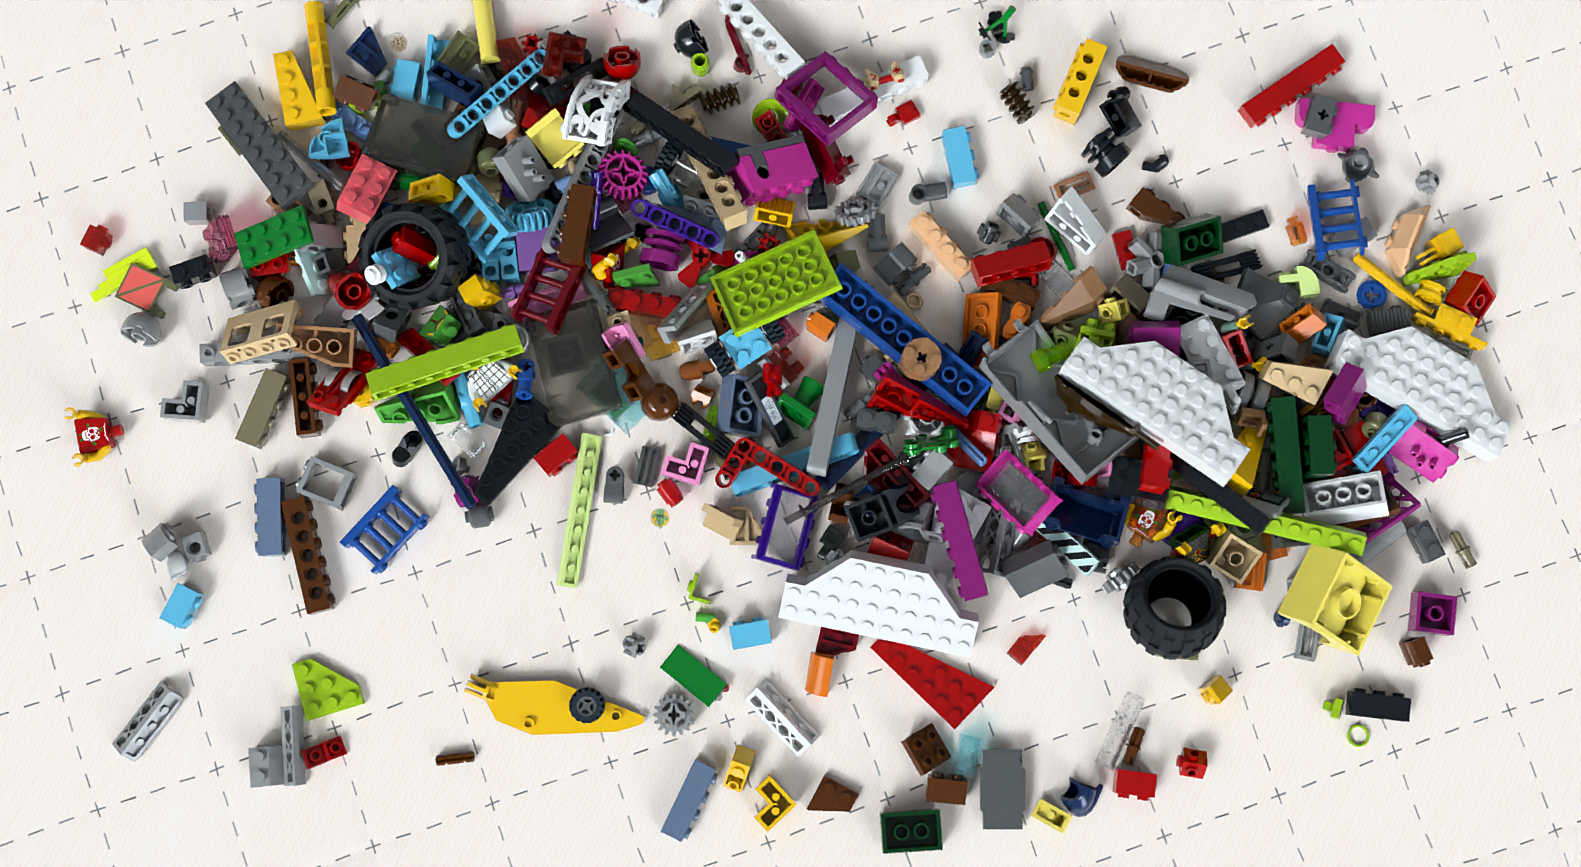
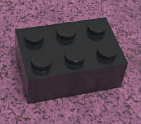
M1118 455L1112 467L1106 498L1111 496L1114 497L1113 500L1119 501L1121 496L1131 499L1130 504L1164 511L1174 467L1168 470L1170 485L1162 495L1140 491L1138 488L1142 460Z

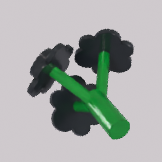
M1010 5L1003 15L1001 11H991L988 14L989 19L987 20L989 27L985 29L981 22H978L981 27L978 29L979 35L984 39L987 37L991 41L992 39L987 33L988 31L997 32L998 30H1003L1001 33L994 34L996 41L1007 44L1010 43V40H1015L1014 33H1007V22L1016 11V8Z

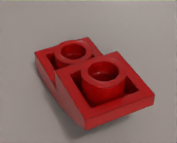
M770 109L754 119L767 142L787 138L780 127V123Z
M340 735L304 749L300 753L308 770L347 754Z

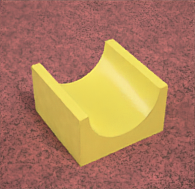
M1311 544L1277 613L1323 635L1320 640L1322 644L1359 656L1393 586L1348 553Z

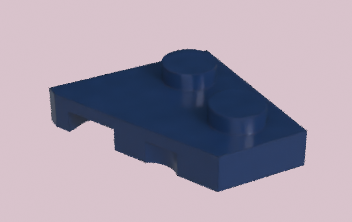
M370 26L363 31L345 52L375 78L388 64Z

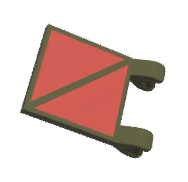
M131 263L115 297L163 319L166 312L154 307L164 286L175 292L178 291L179 287L174 282Z

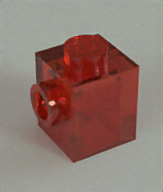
M90 224L80 245L104 256L106 250L112 245L113 236L108 233L109 229L99 224L95 227Z

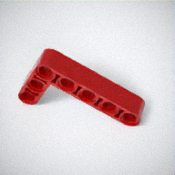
M749 437L738 439L715 477L717 486L727 488L735 482L747 460H750L807 496L816 495L821 488V484L816 478ZM742 441L749 443L750 448L748 451L741 449L740 444ZM759 451L765 452V461L758 460L757 453ZM733 457L738 458L740 461L738 468H734L730 463ZM775 461L782 463L783 469L781 472L774 470L773 464ZM792 471H795L799 474V480L797 482H793L790 479V473ZM722 474L729 476L730 481L728 484L721 482ZM808 482L815 483L816 490L814 492L807 490L806 484Z

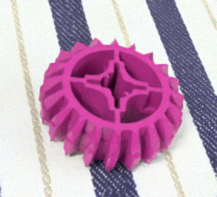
M622 149L620 154L615 150L612 155L608 153L606 159H601L602 163L598 165L599 173L600 171L603 172L601 188H603V191L608 190L607 196L612 193L614 194V200L617 196H620V199L623 201L625 196L630 200L632 195L637 197L639 192H643V186L647 185L648 173H646L647 166H642L644 161L637 160L638 155L632 157L631 151L628 154H624ZM619 164L618 168L608 170L611 166ZM637 180L633 185L626 187L627 182Z

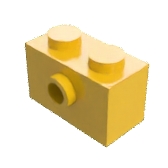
M476 274L458 287L465 303L484 311L503 299L497 283Z

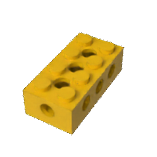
M1088 38L1084 44L1080 43L1053 106V110H1055L1053 117L1073 125L1075 124L1108 46Z

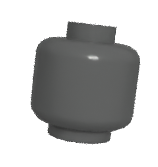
M482 502L477 503L465 512L466 523H470L474 529L490 526L491 521H494L492 506L487 507Z

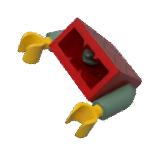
M1247 314L1239 320L1224 323L1218 334L1238 370H1254L1255 368L1261 372L1267 358L1261 357L1257 362L1252 360L1242 330L1240 329H1246L1254 324V322L1249 323L1247 321V318L1251 317V315Z

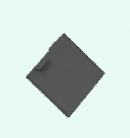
M611 195L601 199L599 229H591L588 246L593 252L635 234L634 230L619 213L616 202Z

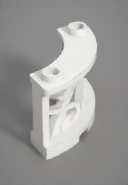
M590 74L580 79L568 103L564 122L561 124L562 139L597 144L598 146L611 144L616 118L613 116L616 110L620 111L623 104L630 99L631 80L623 79L620 82L594 79ZM599 96L604 108L594 111L589 118L583 109V104ZM575 124H579L577 127L578 132H581L585 127L582 136L574 134ZM590 131H592L598 137H589Z

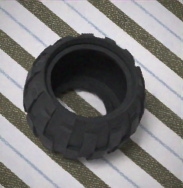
M1173 555L1162 557L1160 560H1153L1133 576L1126 589L1123 599L1125 625L1131 630L1130 635L1136 644L1143 645L1146 648L1145 651L1153 656L1158 654L1168 660L1195 656L1202 649L1208 648L1216 640L1224 625L1226 599L1223 595V586L1218 578L1213 577L1211 569L1205 564L1202 566L1194 562L1195 559L1185 556L1182 559L1176 558ZM1160 598H1173L1180 601L1190 612L1191 626H1175L1165 622L1153 611L1151 604Z

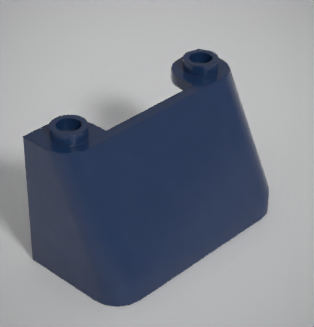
M1055 476L1050 489L1063 502L1058 504L1042 522L1045 527L1050 530L1058 529L1099 542L1107 548L1118 545L1131 499L1121 496L1119 501H1113L1114 497L1111 496L1109 499L1074 489L1072 488L1073 484L1066 486L1064 484L1065 478Z

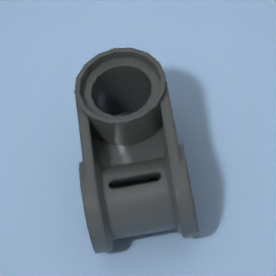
M614 466L609 468L606 473L603 502L623 504L624 472L619 467ZM617 470V473L621 476L617 477L616 481H614L610 474H614V471Z

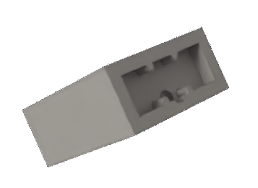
M311 456L310 460L308 459L303 469L305 472L296 483V492L343 511L358 475ZM316 464L345 475L334 501L305 490Z

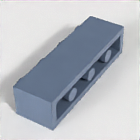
M280 477L256 479V484H254V494L257 495V503L254 504L257 522H255L254 527L255 533L258 535V541L255 542V551L260 557L286 556V524L281 501H285V479Z
M694 760L660 832L680 842L684 838L688 839L692 828L689 826L692 820H697L701 812L698 807L701 802H706L710 793L707 792L709 784L714 785L718 774L715 773L716 768L700 760Z

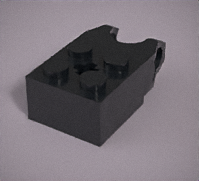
M909 483L889 485L845 502L844 509L858 542L891 531L920 514V508H903L898 503L897 498L910 490L911 486ZM867 512L873 513V518H870V515L867 516Z

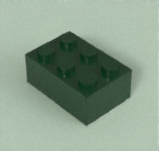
M1204 213L1161 226L1163 258L1166 264L1182 266L1224 253L1221 216Z
M1331 415L1306 416L1297 421L1302 479L1326 478L1335 474L1337 470V460L1334 459L1336 442L1333 440L1332 434L1335 430V423Z
M940 809L879 812L883 854L943 850Z

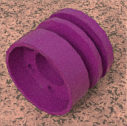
M647 229L645 235L648 238L644 239V244L651 248L642 249L640 263L643 265L649 263L652 268L659 270L677 271L681 257L673 252L683 251L681 245L684 244L685 238L665 229Z

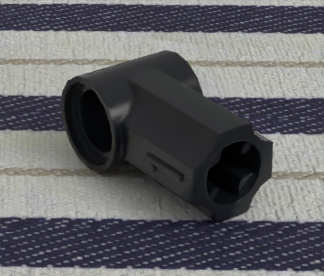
M818 171V177L813 180L812 185L808 186V210L827 209L824 178L821 172Z

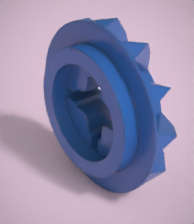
M1368 280L1358 287L1356 296L1358 303L1364 309L1371 311V309L1382 307L1385 304L1387 291L1380 282ZM1370 290L1372 291L1373 295L1377 296L1374 297L1372 301L1370 300V297L1365 296L1366 294L1370 293Z

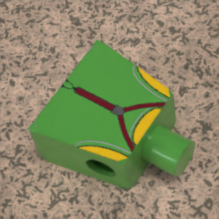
M440 304L419 334L434 345L446 346L457 335V331L462 324L453 313Z

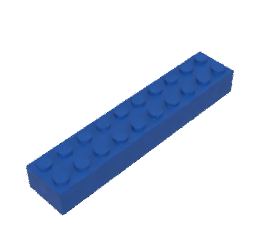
M840 263L834 271L843 289L819 301L899 365L901 354L910 341L917 338H929L941 351L942 362L931 378L920 382L966 417L992 383L845 265ZM917 358L918 361H924L923 358Z

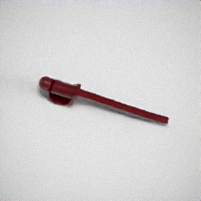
M726 15V29L738 55L734 61L733 68L739 73L745 72L746 75H750L752 70L747 60L749 54H745L734 26L730 22L731 18ZM740 61L743 68L739 67L737 62Z

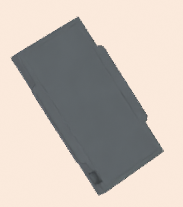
M982 749L980 810L982 811L983 829L1023 830L1025 768L1022 767V749Z

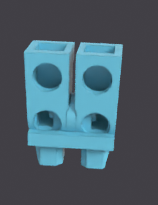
M494 234L484 235L483 241L486 245L493 239ZM503 237L502 242H499L492 251L497 260L486 264L481 261L482 278L485 277L487 280L498 285L502 284V281L504 284L521 282V275L519 272L517 244L513 237Z

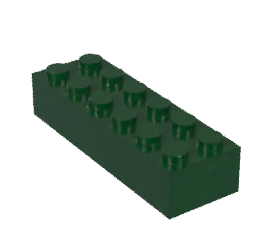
M1292 394L1269 396V401H1266L1265 408L1266 413L1270 414L1267 429L1269 433H1272V439H1269V450L1274 455V458L1270 459L1271 470L1275 472L1276 477L1272 478L1273 489L1277 491V494L1290 498L1289 505L1283 508V513H1305L1295 396Z

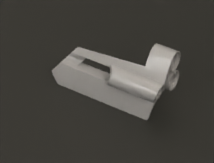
M1172 264L1164 276L1159 279L1155 288L1152 289L1143 317L1154 321H1163L1168 306L1171 304L1232 321L1242 318L1249 309L1257 305L1254 294ZM1200 300L1227 309L1229 311L1223 312L1208 307L1206 305L1201 304Z

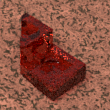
M1024 635L1019 637L1006 654L1018 664L1023 665L1046 635Z

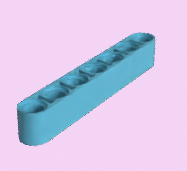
M543 49L534 51L459 114L447 127L449 136L452 138L462 137L549 62L548 52ZM535 56L539 57L542 63L537 62ZM522 67L526 68L529 74H525ZM509 79L514 80L515 86L510 84ZM495 90H499L502 94V97H499L496 94ZM482 101L486 102L489 108H485L482 105ZM468 113H472L475 116V120L470 119ZM454 124H458L462 131H457Z
M850 432L835 437L829 464L853 456L860 451L853 433ZM811 446L785 455L782 458L806 472ZM775 461L773 468L775 471L781 472L783 465L781 462ZM755 466L740 472L731 487L734 496L740 497L769 487L773 483L782 482V480L760 466ZM795 471L790 473V478L799 476Z

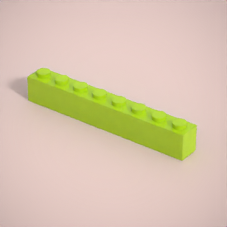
M515 324L505 325L501 329L487 331L480 336L469 337L462 342L451 343L444 348L430 350L426 354L412 356L408 360L394 362L384 368L373 369L371 372L366 373V378L371 395L375 401H379L523 353L524 349Z

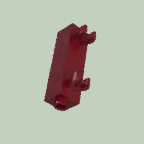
M823 114L817 115L828 126L835 122L833 115L829 117L823 116ZM800 123L799 127L826 184L840 185L846 181L845 178L851 174L847 166L854 162L852 155L848 157L842 156L836 141L827 146L806 126Z

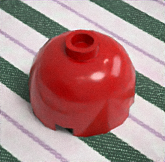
M626 45L609 48L608 53H604V68L610 77L619 81L623 79L629 80L639 72L641 53L637 49L633 51Z

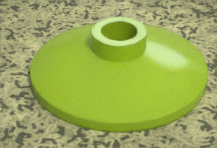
M774 98L760 101L753 110L752 122L759 133L761 132L754 119L769 109L780 123L781 129H785L782 124L788 116V110Z

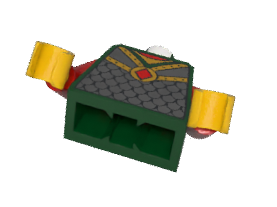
M1221 522L1217 525H1212L1209 529L1195 523L1169 538L1172 549L1170 556L1175 555L1176 558L1182 559L1186 556L1195 559L1194 562L1199 564L1209 556L1211 539L1216 535L1221 536L1224 534L1227 528Z

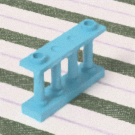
M473 174L460 176L457 182L462 190L452 203L447 202L438 206L442 207L443 210L449 211L459 220L460 223L458 224L465 229L470 243L467 244L475 252L479 260L484 264L496 261L497 257L492 252L503 237L516 236L520 229ZM469 195L474 204L462 216L457 208L465 197ZM480 209L486 218L474 231L469 225V221ZM492 223L498 232L486 245L480 237Z

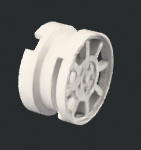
M1028 426L1022 427V433H1018L1017 428L1013 430L1018 446L1028 442L1039 441L1037 435Z

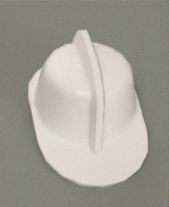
M178 550L172 551L165 558L166 567L170 575L171 591V581L184 575L189 569V561L186 554Z

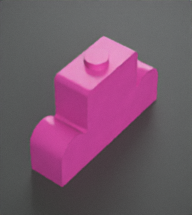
M1300 98L1295 104L1294 119L1296 125L1300 128L1304 124L1310 101L1308 98ZM1336 102L1338 111L1336 116L1332 117L1331 124H1333L1331 134L1327 135L1323 140L1312 137L1311 147L1313 149L1326 150L1328 153L1347 152L1354 146L1355 133L1364 134L1374 124L1375 105Z

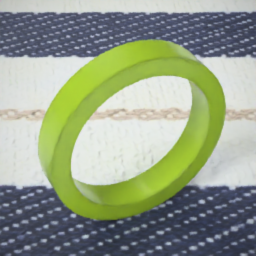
M1353 725L1348 729L1347 740L1352 746L1362 747L1368 743L1370 735L1364 726ZM1356 727L1362 728L1366 733V740L1360 745L1354 744L1350 739V732Z

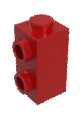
M405 226L393 234L391 240L393 252L422 266L427 265L436 257L435 241Z

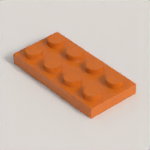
M1002 293L966 294L962 346L971 331L974 330L987 338L993 349H998ZM982 351L974 364V370L978 369L982 359L987 357L984 351Z

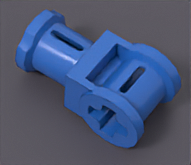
M526 358L518 363V367L523 372H518L519 384L518 391L515 393V396L522 400H529L533 397L531 388L536 376L534 362Z

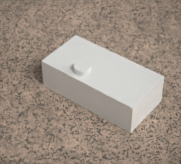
M1381 470L1303 484L1305 513L1308 519L1335 525L1389 516Z

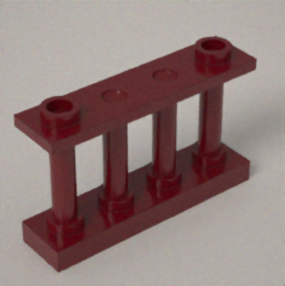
M541 247L540 251L535 255V262L520 296L512 307L511 316L519 323L523 316L545 323V328L551 334L558 335L586 272L587 265L564 264L559 260L549 258L550 254L546 253ZM549 265L568 271L566 280L560 281L542 275L545 266ZM538 282L561 289L557 298L534 291ZM533 299L553 306L551 314L546 316L528 310L527 307L530 300Z

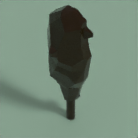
M1056 374L1054 377L1056 393L1068 407V413H1075L1087 421L1117 430L1130 437L1136 436L1155 451L1160 447L1158 442L1140 430L1139 423L1132 427L1116 413Z

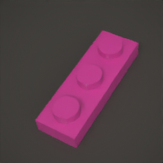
M809 78L798 99L813 111L825 89L815 79ZM789 112L782 126L792 133L800 129L799 124L801 122Z

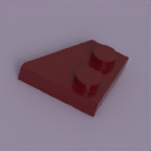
M821 626L815 652L835 656L844 652L856 651L859 634Z

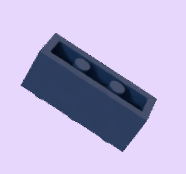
M439 60L426 72L431 88L466 108L484 94L481 84Z

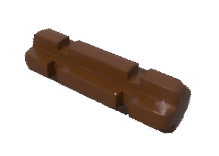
M473 751L465 752L464 754L461 752L446 754V756L437 755L436 765L442 766L446 763L447 765L464 763V761L466 763L473 762L475 755Z

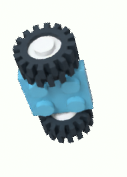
M774 320L737 338L731 328L718 337L726 351L718 341H715L704 350L715 369L724 378L736 370L730 357L740 370L772 349L768 341L774 345L786 337L778 321Z

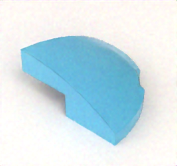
M342 117L321 127L322 132L318 135V138L316 139L314 136L309 146L310 159L326 160L350 157Z

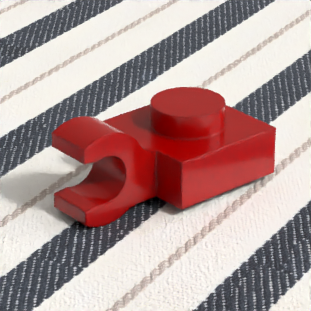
M910 100L896 107V113L888 116L886 122L889 127L899 122H902L903 126L920 118L921 115L914 102Z
M769 362L763 364V383H767V397L774 398L775 395H782V388L780 387L782 385V366Z

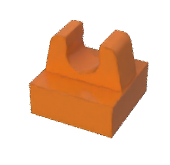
M697 384L691 395L692 404L695 405L697 400L703 402L702 409H705L712 400L715 391Z

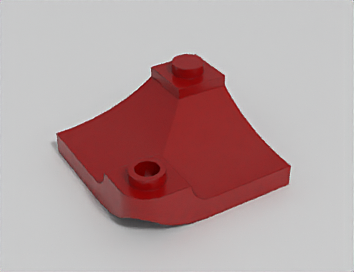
M971 410L966 416L970 420L967 429H963L961 425H954L987 457L988 462L984 466H979L960 446L955 448L947 447V453L956 460L952 466L985 473L994 462L1003 417L997 413Z

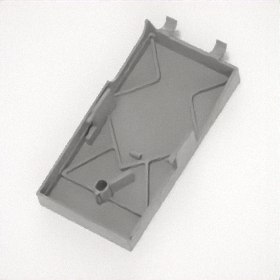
M1019 318L1013 323L1019 333L995 350L991 347L989 341L982 346L987 357L982 359L978 372L992 383L993 389L1081 484H1084L1139 438L1136 436L1130 437L1117 430L1092 423L1075 413H1068V407L1056 393L1054 377L1056 374H1059L1067 359L1059 351L1038 319L1027 327Z

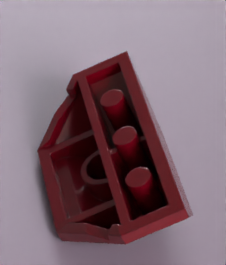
M880 438L865 450L863 479L874 490L889 485L909 483L911 486L910 490L897 498L899 505L903 508H917L930 497Z

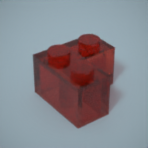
M549 31L543 63V75L562 79L565 61L584 64L587 38Z

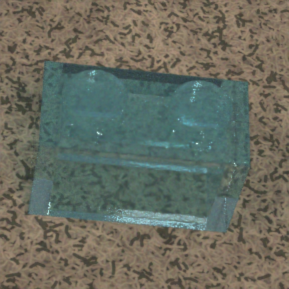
M959 734L953 767L954 774L974 777L981 738Z

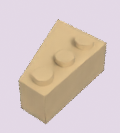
M1266 360L1258 377L1315 405L1333 370Z

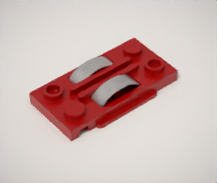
M356 349L353 368L334 366L306 401L308 406L339 417L342 413L341 410L346 408L348 404H352L368 384L366 373L378 368L379 364L373 354Z

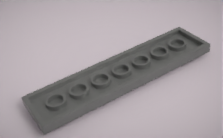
M236 81L205 103L283 210L315 187Z

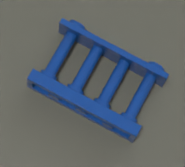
M1354 179L1350 180V189L1320 193V191H1316L1315 184L1307 185V197L1317 261L1325 260V253L1328 250L1359 247L1360 255H1364V250L1368 247L1367 236H1363L1357 200V197H1360L1359 186H1355ZM1351 196L1352 206L1329 209L1318 207V203L1321 200ZM1354 213L1355 222L1329 226L1321 225L1320 219H1323V217ZM1356 230L1358 238L1330 243L1323 240V236H1326L1327 233Z
M394 485L384 493L340 541L345 548L355 547L375 565L370 570L374 574L383 573L389 566L387 563L418 530H423L429 523L427 520L430 517L427 514L417 515L400 499L402 491ZM390 504H395L415 522L408 531L387 514L386 509ZM377 518L384 520L401 536L394 546L373 527V523ZM364 532L369 533L388 551L381 560L360 542V537Z

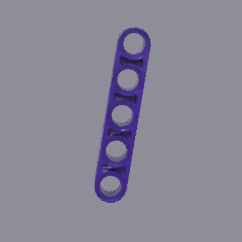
M637 199L631 204V212L635 216L706 248H713L720 241L719 234L716 231L648 200ZM638 202H642L645 205L643 213H639L636 210ZM655 210H659L663 214L660 221L655 220L653 217ZM673 218H677L680 221V227L677 229L671 226ZM690 226H695L698 229V234L694 237L688 233ZM707 234H713L715 236L716 240L714 244H708L706 242L705 238Z

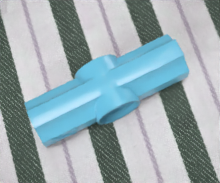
M663 167L652 172L648 178L657 190L658 198L662 205L683 208L682 193L678 186L671 182Z
M466 371L460 373V376L453 383L457 392V402L460 409L463 410L469 429H474L485 423H483L484 418L480 407V412H478L474 408L473 401L469 396L467 386L469 373Z

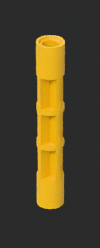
M309 1L304 4L317 113L320 116H332L336 114L337 109L335 97L333 96L334 86L324 9L320 1Z

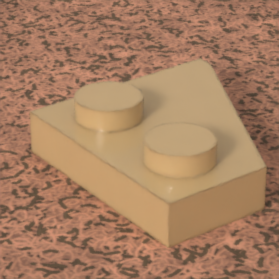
M749 506L729 507L730 514L744 520L736 540H730V546L758 545L756 539L758 536H761L762 531Z

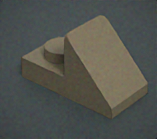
M672 84L669 112L687 106L697 100L699 93H702L700 87L697 84L693 87L689 86L683 91L684 94L681 95L675 85Z

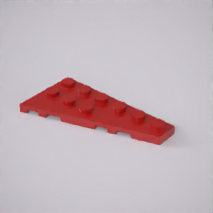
M878 639L870 647L954 730L995 688L907 644Z

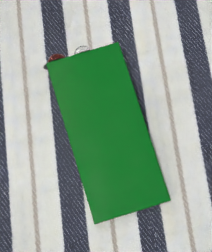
M679 645L675 647L660 666L663 671L708 707H710L714 700H722V693L729 691V684H726Z

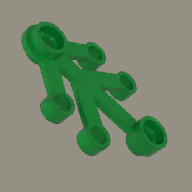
M941 427V434L928 440L926 434L916 435V441L915 439H906L903 441V452L907 453L908 456H916L923 450L935 449L936 453L947 452V447H958V439L954 437L956 436V427Z

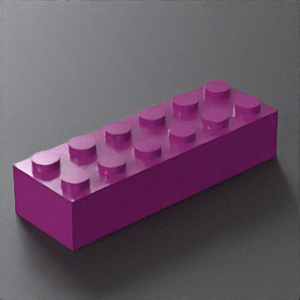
M957 481L934 486L930 494L933 503H937L939 508L936 511L938 522H943L944 529L941 532L944 541L949 543L950 548L946 550L949 560L953 559L955 564L952 571L954 578H959L961 586L957 588L960 598L969 601L987 596L989 592Z

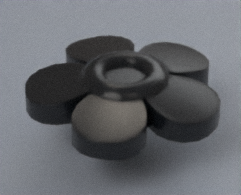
M637 223L634 235L637 238L640 237V241L644 243V239L648 238L645 235L646 230L650 229V226Z

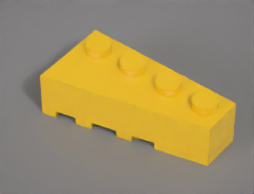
M292 50L273 54L285 126L291 132L324 126L326 119L317 113L314 93Z
M1243 426L1235 438L1247 446L1250 451L1225 485L1241 497L1253 487L1267 430H1264L1261 437L1256 436V428Z

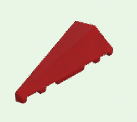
M889 368L886 369L879 379L867 404L868 408H873L874 406L883 408L887 412L891 410L903 413L904 416L931 422L938 420L949 426L950 424L961 425L963 429H967L970 424L968 418Z

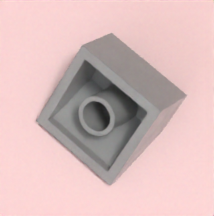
M1015 193L1000 204L996 213L1021 237H1026L1042 219L1040 213L1035 208H1030L1026 204V200Z
M282 745L248 748L250 788L284 785Z

